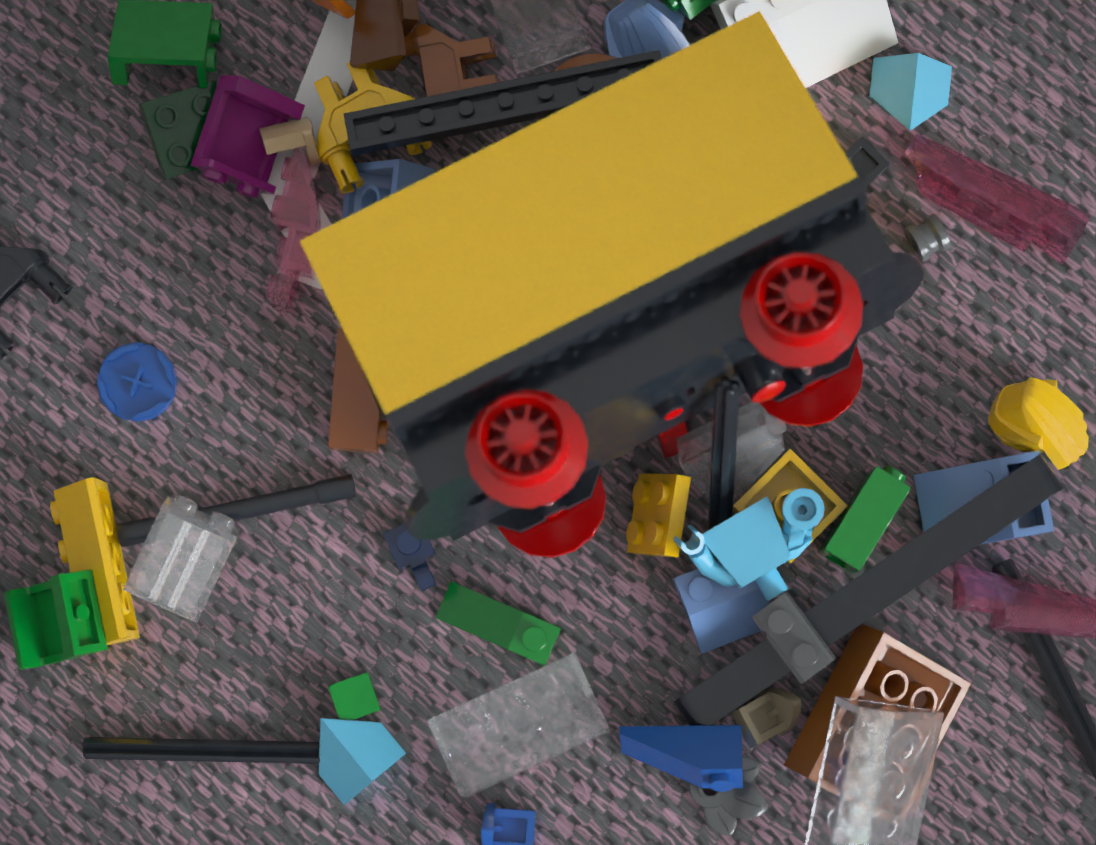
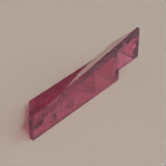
M919 134L915 135L905 151L907 157H912L918 174L916 183L920 194L1022 252H1025L1030 242H1032L1063 265L1090 219L1089 213Z
M961 564L954 566L952 610L991 613L990 630L1096 639V600Z

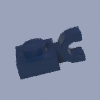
M405 523L382 533L400 571L411 566L422 591L437 585L426 561L427 558L436 555L430 540L416 539L410 535Z

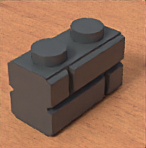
M788 592L783 593L752 616L760 630L767 634L766 638L800 684L837 659Z

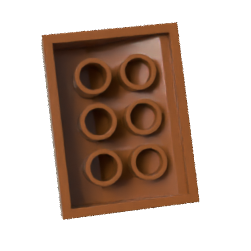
M861 624L855 628L784 766L897 826L971 683L886 633Z

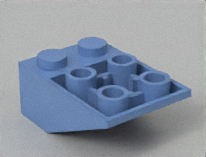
M1039 451L913 475L923 532L1038 456ZM1048 499L982 544L1054 531Z

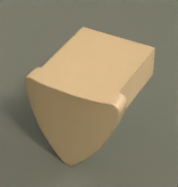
M304 117L301 120H292L259 128L267 155L304 146L309 166L320 163L312 123L309 118Z

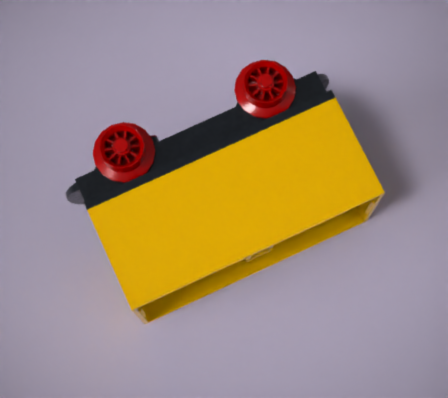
M761 11L299 241L392 429L422 485L410 502L405 515V524L409 534L416 539L433 540L450 536L452 541H455L486 524L497 526L498 530L513 547L530 556L549 558L575 552L593 538L604 519L606 493L600 476L602 466L633 451L635 446L657 436L659 447L665 458L684 451L690 445L685 421L712 407L714 408L715 384L721 382L722 377L729 376L730 380H737L740 384V396L747 393L753 403H759L769 415L788 425L812 427L833 421L851 407L862 386L863 362L857 347L859 336L893 319L894 311L914 294L921 285L925 275L922 265L916 257L905 252H892L866 208L865 187Z

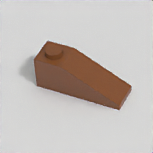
M338 327L328 447L331 450L379 453L380 444H387L388 421L382 420L381 410L367 376L343 328Z

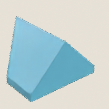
M920 53L873 58L869 98H873L911 131L948 106L952 66Z
M320 718L319 775L343 805L347 804L406 754L381 722Z

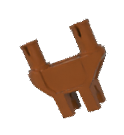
M425 23L416 24V27H413V32H409L407 36H404L405 57L418 55L421 58L427 97L501 82L500 79H497L496 74L468 79L466 65L497 58L494 42H491L489 36L456 42Z

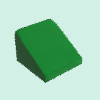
M368 672L328 686L340 720H355L381 710Z

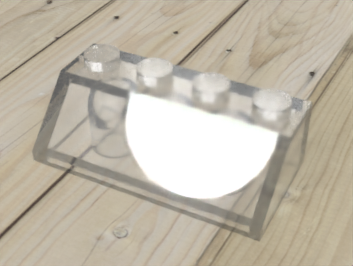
M575 653L427 720L455 787L463 799L611 732Z

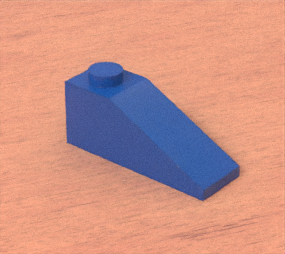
M742 725L619 726L621 753L700 788H711L719 792L730 791L733 788H743Z

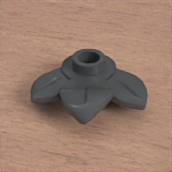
M742 757L743 788H733L725 792L717 791L714 795L708 796L704 794L702 788L690 783V794L693 800L703 807L706 823L711 829L720 834L731 836L736 827V818H755L765 813L768 809L763 795L754 785L750 784L758 774L761 765L759 762L748 757Z

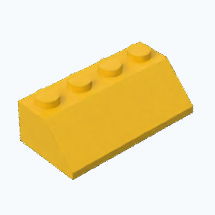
M91 477L54 490L55 501L50 502V509L55 525H61L64 539L58 541L61 560L63 564L69 563L70 573L92 570L107 645L140 638L122 549L117 535L108 483Z

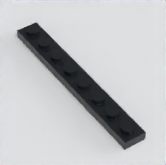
M660 50L343 113L352 156L545 118L662 60Z

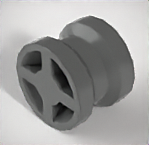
M935 214L927 216L924 223L918 226L911 224L904 228L907 242L921 263L929 260L931 254L936 251L945 252L951 249L948 234Z

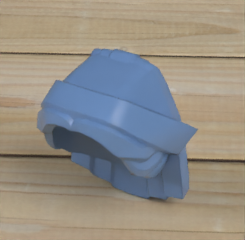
M625 0L612 9L604 19V40L609 54L622 58L660 50L661 57L664 59L691 45L682 33L685 16L677 10L675 12L670 11L665 4L657 0Z

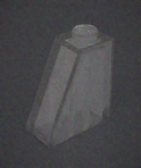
M750 402L739 408L733 504L785 450L783 432L786 431L785 423L769 415L759 403ZM713 421L676 438L680 467L691 477L693 483L708 501Z

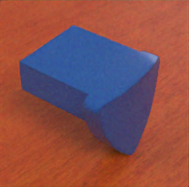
M487 803L481 827L482 845H533L536 810L496 808V803Z

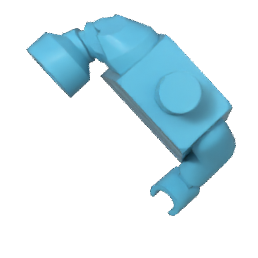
M806 488L796 489L788 494L783 501L782 515L784 521L782 529H780L768 497H765L703 534L692 525H688L687 527L692 531L691 539L683 543L679 537L675 536L674 542L688 554L702 575L725 587L736 585L739 589L755 580L764 597L769 601L788 590L776 568L789 560L797 558L811 543L812 528L823 518L824 504L819 494L813 490Z

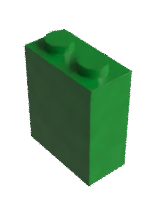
M885 465L884 468L876 466L869 470L817 553L851 574L860 571L911 489L910 486L903 483L906 476L888 465Z

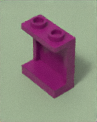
M221 75L191 166L203 170V178L222 185H225L227 181L236 184V192L256 199L259 198L260 193L274 195L276 186L269 184L268 180L277 153L266 154L259 128L288 122V120H301L305 105L242 76Z

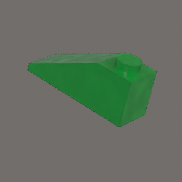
M452 581L435 617L542 665H546L561 628Z

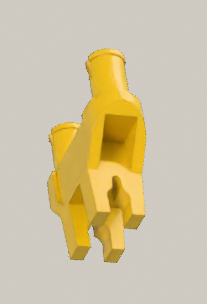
M350 62L347 63V67L358 91L346 98L339 83L336 81L332 83L328 75L314 82L325 108L316 145L319 159L326 165H330L339 189L343 194L355 191L353 183H355L358 189L364 185V180L360 176L351 157L343 113L415 99L404 93L381 86L374 70L353 68ZM426 141L406 145L409 155L420 154L423 152L420 145H423L424 149L427 150L431 147L432 142Z

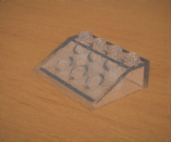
M836 696L805 845H917L944 712Z

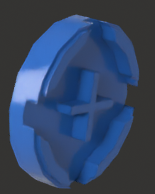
M138 342L121 345L110 352L102 362L103 365L100 368L96 383L99 397L110 412L124 420L142 422L154 419L167 410L175 397L178 380L174 365L164 352L152 345Z

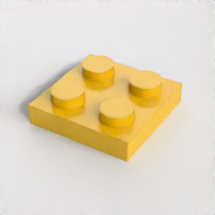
M639 474L632 493L634 502L632 520L626 530L627 553L679 557L680 547L674 542V537L682 538L691 477L679 474Z

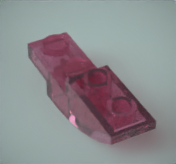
M294 148L292 158L286 157L281 171V180L286 181L282 196H275L271 209V218L276 219V227L280 231L288 232V237L282 236L279 241L276 259L281 260L278 275H271L266 298L271 299L270 305L274 310L290 313L299 276L315 279L316 275L299 241L321 230L319 198L314 176L305 153L300 148Z

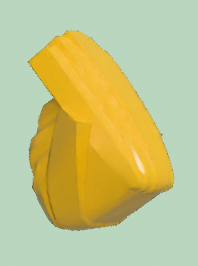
M1030 377L1026 381L1005 386L993 401L988 416V424L999 437L1001 443L1022 452H1045L1058 470L1069 466L1070 463L1076 462L1079 456L1084 455L1086 452L1089 436L1086 433L1087 424L1083 420V413L1058 389L1057 380H1040Z

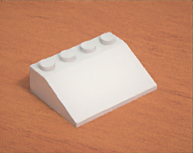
M716 0L710 4L721 30L761 11L805 88L898 44L886 0Z

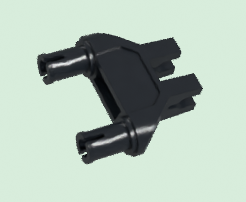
M0 247V308L26 282L32 281L54 305L64 299L53 288L54 285L65 295H68L73 287L49 265V255L45 251L23 247ZM0 329V344L11 352L16 342L11 340ZM0 347V360H2L8 354Z

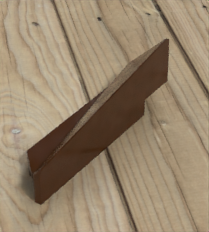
M356 0L350 54L351 67L394 71L406 56L404 36H407L419 21L418 0Z

